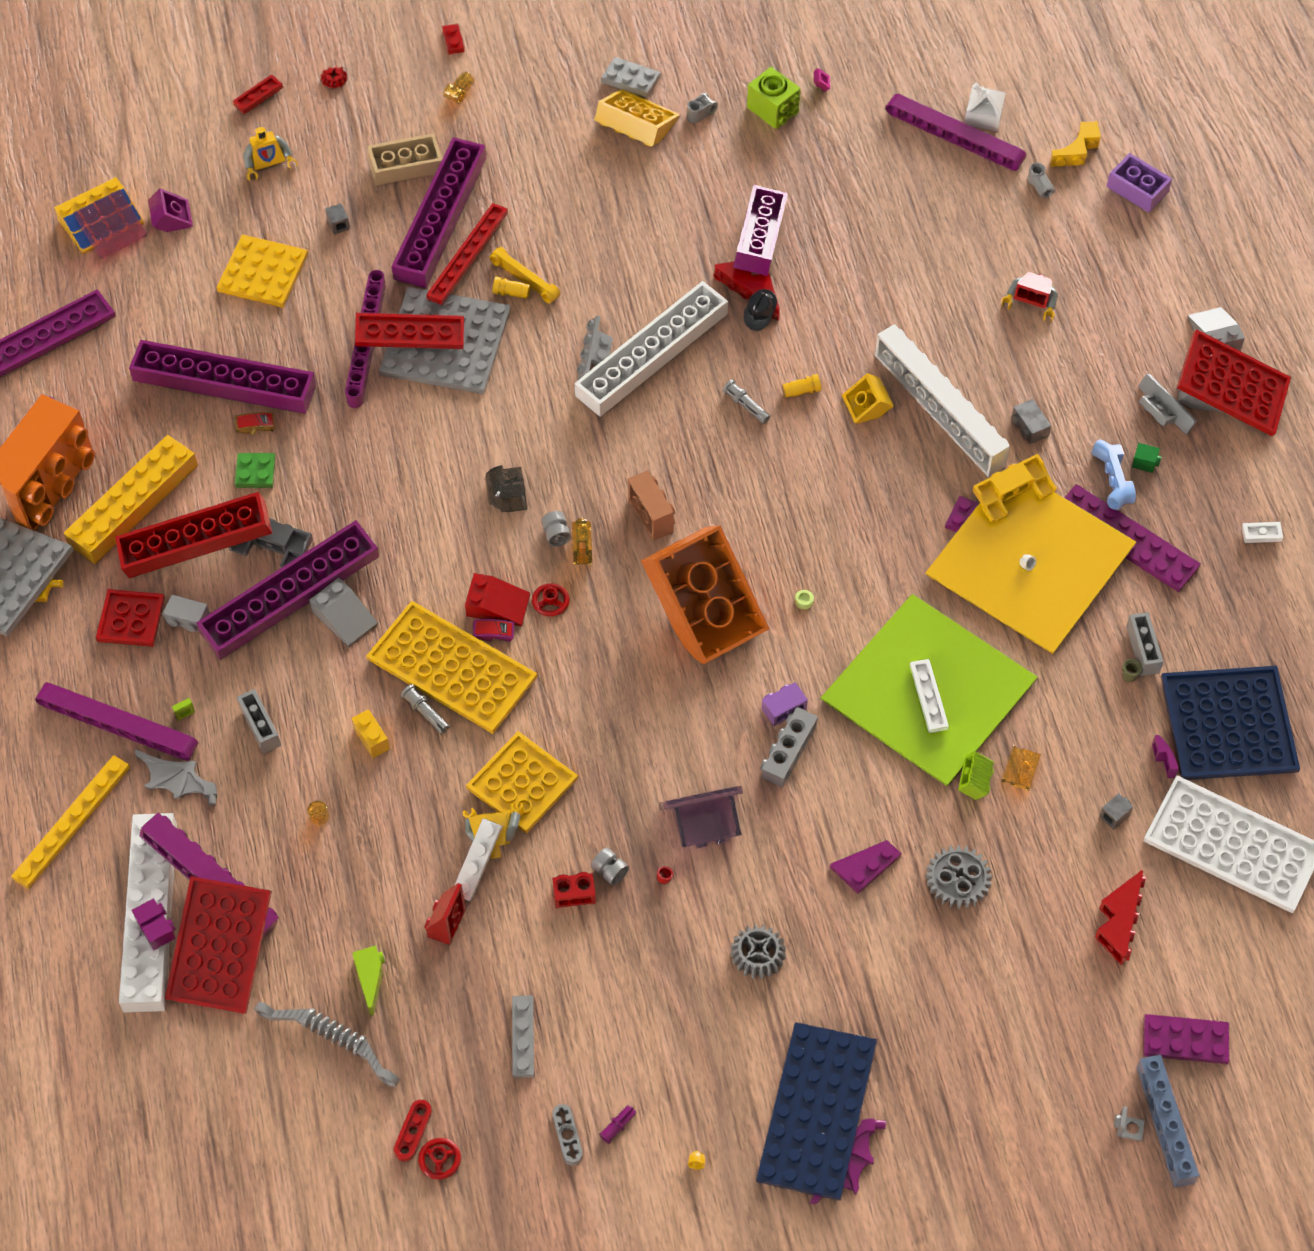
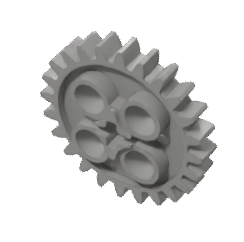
M960 845L957 846L956 850L949 846L948 852L942 848L941 855L935 853V859H930V865L927 866L926 870L928 872L926 873V879H928L927 886L931 887L930 893H936V900L943 898V905L948 901L950 902V908H952L954 903L957 904L958 909L961 908V904L969 908L970 902L975 906L977 899L983 901V895L988 894V888L991 887L990 881L992 880V875L989 874L991 867H986L987 860L981 861L982 854L975 856V849L970 853L968 852V846L964 850H961ZM951 862H956L959 866H953ZM969 872H975L977 875L971 876ZM941 878H947L949 881L944 882ZM963 887L967 889V891L962 892L958 888Z

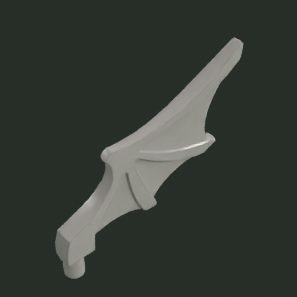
M137 749L135 750L136 757L143 760L150 770V782L145 784V788L167 789L174 793L175 799H180L181 796L189 793H202L205 798H208V806H216V785L196 775L195 766L197 763L195 761H167L150 756Z

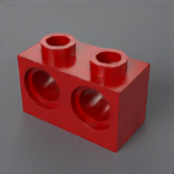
M580 872L577 875L570 876L562 874L552 878L555 908L596 904L593 873ZM586 885L589 888L582 890L579 887ZM561 888L569 889L566 892L559 891Z

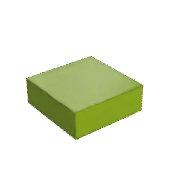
M190 698L172 706L177 721L195 713Z

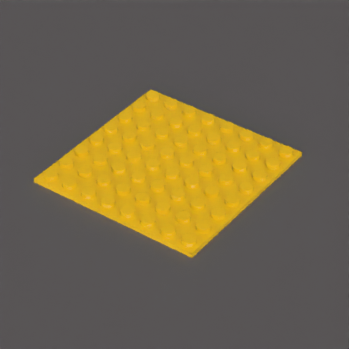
M1033 488L1003 502L1008 511V516L994 523L990 522L982 510V504L979 503L925 574L1054 654L1135 546L1136 541L1055 492L1039 499ZM1025 554L1036 558V565L1030 571L1020 566L1019 560Z

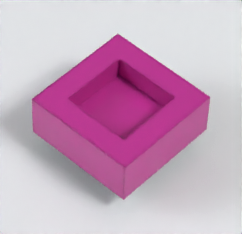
M817 68L814 70V84L826 92L830 89V76Z

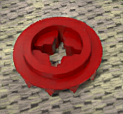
M336 65L334 68L328 67V70H323V74H320L322 84L328 88H339L347 82L348 78L347 72L342 67L337 68Z

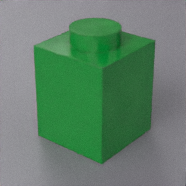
M1138 443L1131 468L1153 473L1155 466L1159 467L1162 457L1158 455L1160 448Z

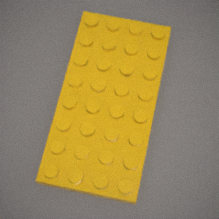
M414 601L407 605L366 655L368 661L407 684H413L417 690L494 734L538 677L536 672Z

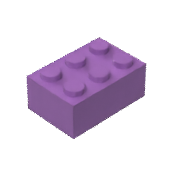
M1129 153L1110 172L1107 187L1145 211L1150 212L1169 193L1172 178Z

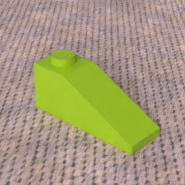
M376 945L352 952L370 1016L375 1013L383 975L382 964L385 963L382 951H377Z

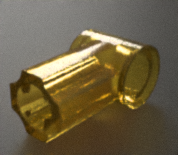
M465 71L453 84H447L443 96L460 104L464 100L467 90L473 85L474 78Z

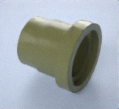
M1127 659L1123 663V679L1127 682H1133L1140 675L1142 665L1138 660Z

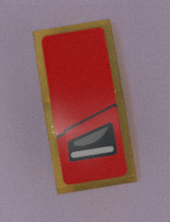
M272 412L246 413L234 417L236 433L254 434L255 430L273 432L275 429L274 414Z

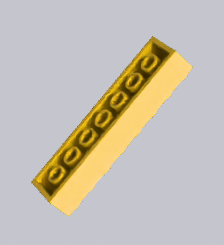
M166 435L64 532L67 544L72 545L74 550L96 564L116 545L115 536L128 533L198 466L195 453L171 436Z

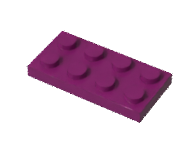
M1145 1014L1143 1056L1161 1055L1162 1058L1228 1064L1229 1022Z

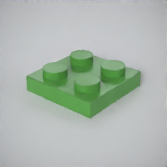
M238 453L235 478L236 488H273L275 453Z

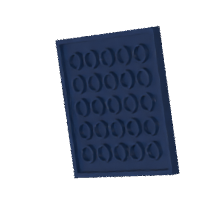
M1277 666L1161 674V682L1181 778L1193 780L1298 773L1300 771Z

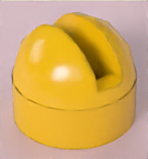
M699 1151L692 1152L688 1158V1166L695 1170L703 1169L705 1167L704 1154L699 1153Z

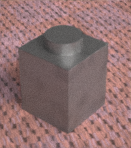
M342 203L325 208L326 218L333 234L350 229L349 218Z
M1118 793L1102 807L1099 817L1114 830L1130 816L1133 806L1127 798L1122 797Z

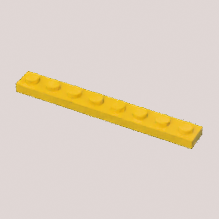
M113 755L13 873L12 879L29 889L130 769L129 764Z

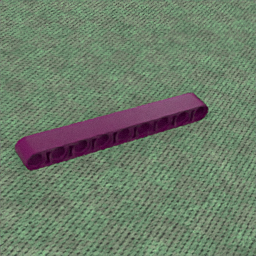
M894 94L885 106V110L889 115L1010 170H1018L1027 157L1026 152L1021 148L901 94Z
M373 270L368 275L361 313H381L386 289L384 273L381 270ZM354 344L345 389L347 404L351 408H358L363 404L374 347L355 346Z
M48 682L44 683L35 698L39 705L185 761L190 760L198 745V741L192 736Z

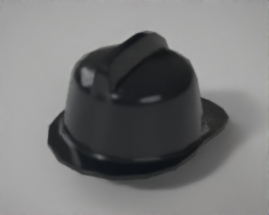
M767 289L758 290L749 298L744 312V322L751 330H762L769 323L777 306V298L772 291Z

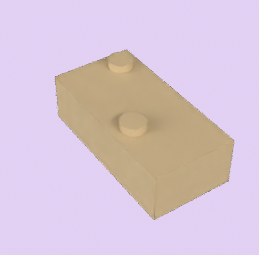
M434 133L367 146L368 161L376 186L434 175L442 161Z

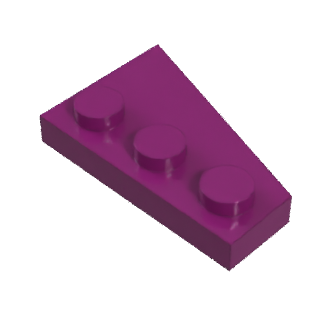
M885 840L831 863L830 868L859 894L901 857V852L888 840Z

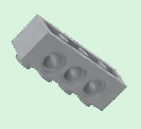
M798 707L794 713L789 714L786 720L787 726L785 729L781 728L777 737L779 739L776 744L773 743L769 750L770 756L768 760L764 759L761 764L762 779L782 788L784 787L817 727L818 716ZM785 745H790V746H792V747H791V748H786V747H784V746H785ZM780 760V761H783L784 763L778 764V763H776L775 761Z

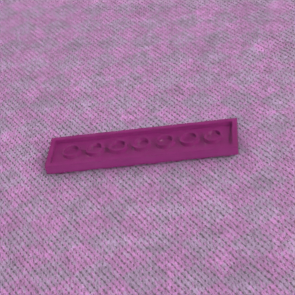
M96 289L0 339V377L116 317L115 312L99 290Z
M1075 484L1064 497L1136 541L1135 546L1126 556V559L1177 592H1180L1200 568L1201 563L1120 511L1113 510L1106 502L1081 486Z

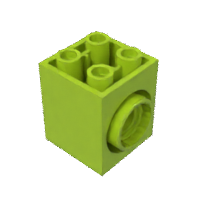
M771 66L748 84L747 108L777 129L784 125L792 116L798 114L800 110L801 88Z

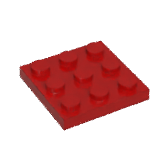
M108 589L96 634V641L154 647L165 601L164 594Z

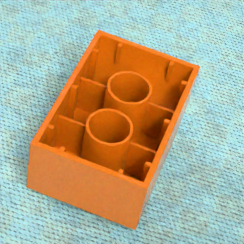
M721 525L704 527L641 560L676 635L687 651L698 662L706 664L769 630V626Z

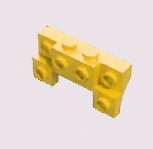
M1036 454L1018 464H1012L1006 470L996 472L990 478L974 485L973 493L982 504V510L991 523H994L1008 516V511L1003 502L1033 488L1039 499H1042L1055 492L1057 487L1051 480L1043 460L1039 454Z

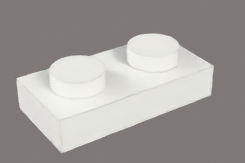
M1280 522L1242 524L1244 543L1282 542L1283 540Z

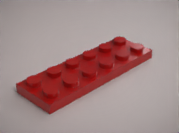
M356 313L355 346L464 349V316Z

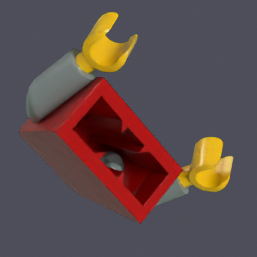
M1027 273L1024 277L1013 280L1006 293L1007 296L1001 300V307L1005 303H1009L1007 310H1010L1012 308V297H1014L1013 299L1044 309L1048 308L1044 312L1043 321L1046 316H1050L1051 323L1055 316L1053 309L1056 307L1058 293L1051 286V279L1045 278L1043 274Z

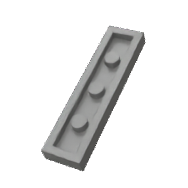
M533 995L512 996L513 1078L534 1077Z

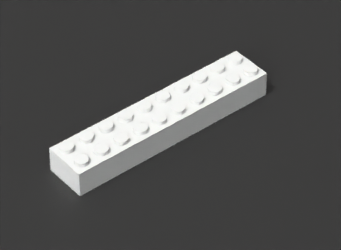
M702 281L575 382V396L601 417L728 314V301Z
M894 324L877 335L876 358L986 476L990 477L1006 467L1010 446L1008 441L997 433L995 427L991 426L985 420V417L974 409L973 404L967 401L962 396L960 390L956 389L950 380L940 373L938 367L933 365L928 360L926 354L922 353L916 344L906 337L902 329H899Z
M173 813L161 814L162 816H167L177 828V822ZM134 814L132 818L119 1004L123 1012L165 1011L166 1006L165 994L167 989L169 943L153 951L131 911L154 898L157 904L161 903L167 913L164 915L166 920L171 919L174 866L139 837L141 827L155 814Z

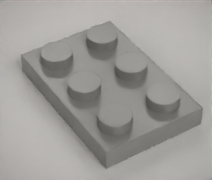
M614 57L602 75L601 82L648 97L659 80L661 72Z

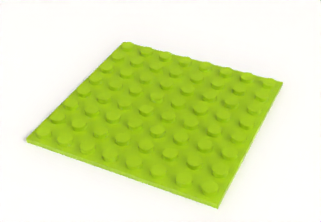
M911 594L820 697V700L945 786H948L963 768L965 755L977 751L1038 677L914 594ZM930 660L948 721V730L929 733L911 673L910 662Z

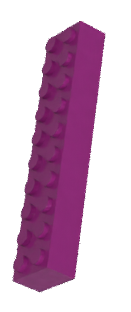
M452 138L391 266L393 280L427 288L486 161L485 145Z
M140 340L129 367L132 380L136 382L306 414L316 388L314 372L146 340Z
M355 520L196 622L198 631L219 660H221L308 604L312 597L338 577L343 581L379 557L378 547L358 521Z

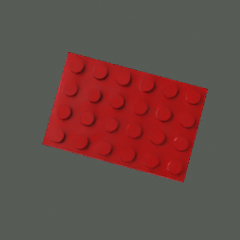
M1196 329L1190 341L1177 389L1273 436L1277 431L1291 377Z
M190 876L165 999L247 1014L272 894L271 890Z

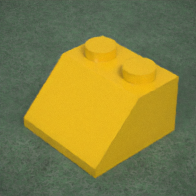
M868 373L842 394L845 404L856 424L882 417L894 406L881 378Z

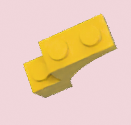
M1098 121L1080 122L1077 139L1064 148L1052 150L1050 166L1085 165L1086 149L1099 147L1101 136Z

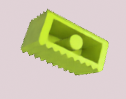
M976 751L965 755L958 791L974 798V800L987 796L990 791V778L994 773V761Z

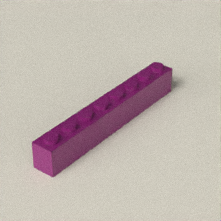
M158 812L141 827L139 837L188 880H190V876L244 885L241 881L234 879L229 870L219 866L213 856L203 852L198 843L192 842L187 838L186 833L181 829H177L167 816H162ZM270 907L268 908L262 939L276 926L279 918L277 913Z

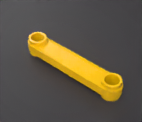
M499 247L495 249L489 256L490 261L495 266H501L524 284L531 285V289L540 294L546 303L550 304L559 298L561 293L557 286L554 284L549 285L510 257L504 248Z

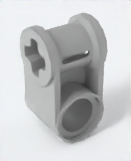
M702 93L699 97L688 103L687 120L691 123L700 122L717 110L718 103L712 101L707 93Z

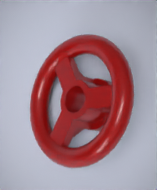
M554 583L541 585L532 595L534 609L539 614L548 617L563 613L570 601L566 589ZM557 590L562 593L564 603L558 600ZM543 591V600L537 602L539 594ZM546 605H555L559 607V609L554 611H547L542 609V607Z
M435 1138L428 1141L421 1148L418 1156V1164L421 1171L429 1178L436 1180L452 1176L458 1170L461 1162L459 1148L454 1142L446 1138ZM442 1144L450 1147L451 1149L446 1151V1149L442 1146H435L432 1149L430 1148L434 1145ZM425 1154L435 1163V1172L427 1168ZM438 1155L443 1156V1158L440 1160L436 1159ZM455 1156L452 1167L442 1173V1166L446 1160Z

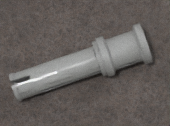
M732 379L726 383L723 392L729 394L735 403H740L762 424L769 421L771 415L747 395L745 389L737 386L735 380Z
M413 684L407 686L402 691L401 698L406 699L411 704L413 710L419 711L441 735L446 733L447 730L445 728L449 729L450 725L427 703L426 697L424 695L421 696L415 690L416 687Z

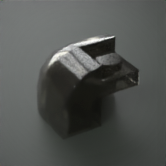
M500 465L490 469L485 475L487 497L490 505L492 504L495 508L500 509L501 512L527 510L521 467L503 469V466Z

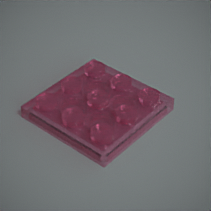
M120 189L74 212L76 220L100 259L147 236L145 229Z

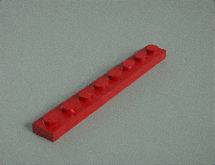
M494 203L490 205L426 294L427 300L440 305L444 304L508 214V208Z

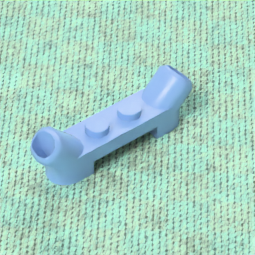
M1102 439L1098 440L1092 448V455L1105 463V473H1108L1109 486L1113 489V492L1107 498V504L1113 510H1119L1124 504H1133L1135 502V487L1133 481H1125L1120 466L1124 455L1121 445H1110Z

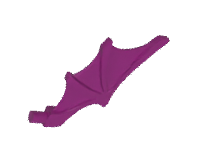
M875 1118L863 1119L857 1129L844 1188L853 1190L855 1195L859 1190V1177L863 1168L868 1164H874V1158L869 1150L870 1135L875 1133V1129H886V1121L875 1120ZM814 1195L810 1204H817L822 1197Z

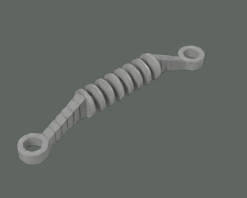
M258 1002L255 1006V1012L268 1020L296 1021L304 1028H308L311 1025L310 1031L315 1032L318 1029L317 1035L322 1036L325 1033L324 1038L326 1040L330 1039L331 1036L332 1043L335 1044L339 1040V1047L342 1048L347 1043L346 1050L350 1051L354 1047L353 1054L366 1059L382 1082L394 1088L398 1085L400 1078L391 1071L382 1069L367 1041V1037L361 1036L358 1039V1032H354L351 1035L352 1029L347 1028L344 1031L345 1026L343 1024L337 1027V1021L334 1020L330 1023V1017L328 1016L323 1020V1014L320 1012L316 1016V1010L313 1008L275 1011L263 1002Z

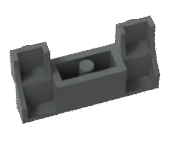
M269 518L273 534L229 547L230 551L244 556L248 555L253 545L283 554L284 557L280 563L282 568L307 552L313 537L311 533L293 528L289 524L278 523Z

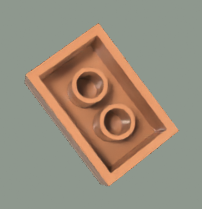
M647 470L628 478V500L653 541L673 533L675 509L672 504H668L665 492L659 489L655 476H651Z

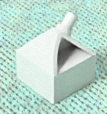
M974 83L966 111L965 124L976 128L998 131L1006 93L986 89L978 83Z

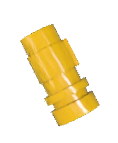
M495 277L492 292L497 295L501 293L502 296L510 295L528 299L531 285L508 281L507 278Z
M813 374L811 377L805 376V379L782 384L785 398L796 397L805 393L812 394L813 391L815 393L822 391L818 374Z

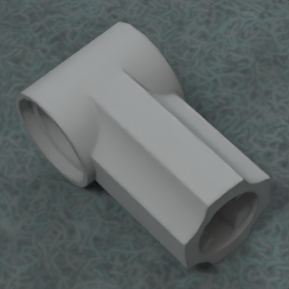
M1037 162L1031 164L1027 177L1028 182L1034 185L1040 197L1044 199L1050 197L1055 189L1045 174V166Z

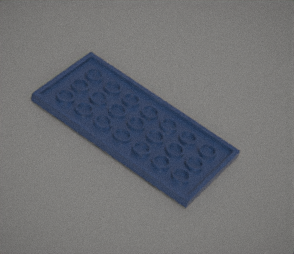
M795 1022L756 1178L757 1183L841 1201L877 1039Z

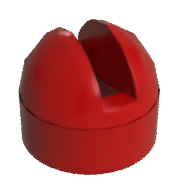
M667 866L660 867L656 874V878L661 884L669 883L673 877L672 869Z

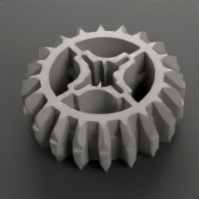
M755 924L753 929L747 926L745 928L746 932L740 930L739 936L734 937L735 943L731 944V949L733 950L731 951V957L734 958L733 964L738 965L737 970L741 971L744 969L745 976L752 973L753 979L756 975H759L761 980L765 973L768 977L772 975L771 971L777 973L778 967L783 966L782 960L786 959V954L784 953L786 952V946L783 945L784 939L779 938V932L773 933L772 927L765 930L764 924L761 926V929ZM745 944L749 950L747 957H744L742 953V948ZM770 946L775 950V955L772 959L767 952Z

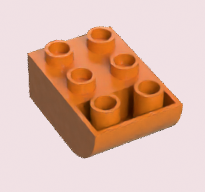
M43 394L40 395L0 447L1 488L15 522L33 531H36L39 525L45 526L49 523L53 515L54 505L60 497L66 498L70 495L74 487L75 477L81 469H89L95 458V452L92 450L88 431L85 429L80 411Z

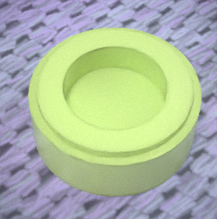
M800 590L795 595V605L802 610L809 609L813 605L814 596L810 591Z

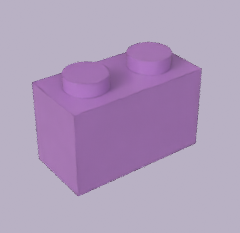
M795 682L791 685L783 686L775 693L767 694L762 699L761 709L772 725L776 726L787 720L789 714L794 713L797 707L806 710L808 699Z

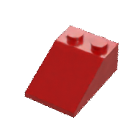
M474 573L465 602L466 617L506 620L514 622L516 626H522L531 593L494 576Z
M457 883L442 893L440 899L435 901L432 917L427 918L424 927L428 938L448 945L451 944L466 911L462 884Z

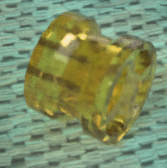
M316 800L307 807L308 816L313 824L322 825L328 821L329 812L324 802Z

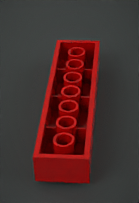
M258 491L115 536L121 570L128 578H133L273 533L266 502Z

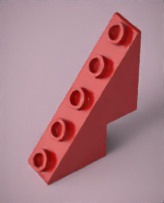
M734 261L714 264L713 277L717 281L724 283L730 290L740 294L745 300L749 301L752 294L762 289L770 290L775 294L769 273L768 276L763 274L752 275L750 271L734 268ZM777 301L776 309L771 318L778 321L780 308Z
M1143 870L1105 897L1099 907L1109 921L1097 929L1095 938L1120 965H1123L1125 960L1129 961L1132 951L1128 946L1129 942L1133 943L1135 930H1132V926L1137 923L1139 912H1135L1136 906H1140L1143 895L1139 894L1140 888H1144L1146 876H1143Z

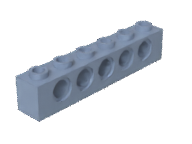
M1161 1055L1141 1058L1136 1068L1173 1186L1177 1188L1195 1184L1199 1173Z

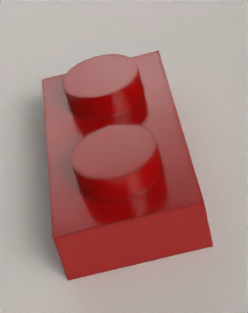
M459 24L442 26L448 55L465 52Z

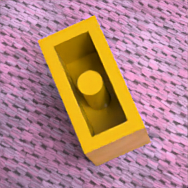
M369 709L351 718L355 732L372 758L390 750L388 738Z

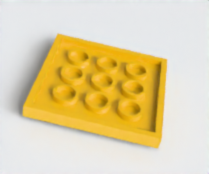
M242 234L216 287L217 292L284 308L306 261L308 250Z
M517 731L467 783L466 789L496 812L511 811L512 813L511 804L515 803L516 809H519L522 803L525 811L520 817L518 828L527 834L578 780V775Z

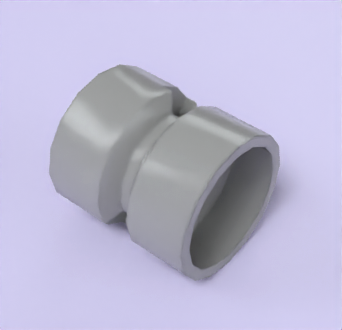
M553 511L543 516L541 523L550 546H562L571 540V533L569 527H567V521L563 512Z
M609 848L599 852L591 863V868L599 875L603 874V879L611 886L618 884L629 870V866L622 859H617V855Z

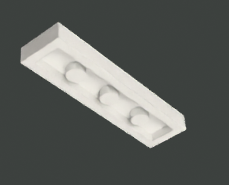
M930 660L910 662L911 673L929 733L948 730V721Z
M484 818L455 885L457 883L462 884L464 899L472 901L503 827Z

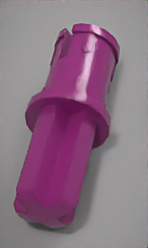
M627 1105L615 1118L612 1117L611 1123L599 1133V1136L606 1143L609 1144L620 1131L625 1130L624 1126L636 1115L633 1107Z

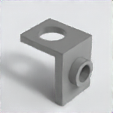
M1123 1107L1120 1114L1115 1116L1114 1127H1117L1116 1136L1142 1141L1145 1121L1126 1117L1127 1107ZM1129 1123H1134L1138 1126L1139 1131L1136 1134H1130L1126 1126Z

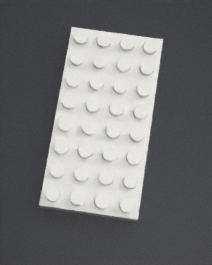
M1177 775L1143 840L1147 844L1292 914L1314 871V840Z

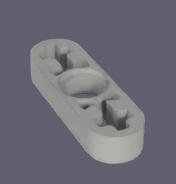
M559 1104L553 1109V1121L564 1161L570 1166H575L583 1158L581 1144L570 1107L565 1104ZM560 1111H563L564 1114H566V1124L564 1125L562 1124V1119L559 1116ZM571 1130L574 1136L570 1140H565L561 1136L563 1131ZM570 1145H573L574 1153H579L576 1154L575 1159H572V1157L569 1156Z

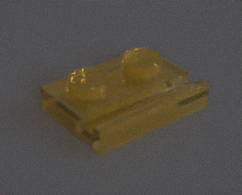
M1013 745L1002 782H1008L1010 785L1029 791L1041 754L1023 748L1019 749Z

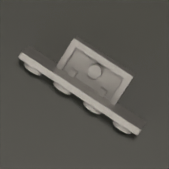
M598 315L592 320L590 319L586 325L587 334L583 339L584 348L580 354L581 362L577 368V380L589 372L591 364L597 366L610 355L613 338L598 331L600 316Z
M1146 374L1138 385V388L1145 394L1139 401L1144 406V409L1150 412L1159 424L1165 426L1175 423L1185 434H1189L1197 420L1150 374Z

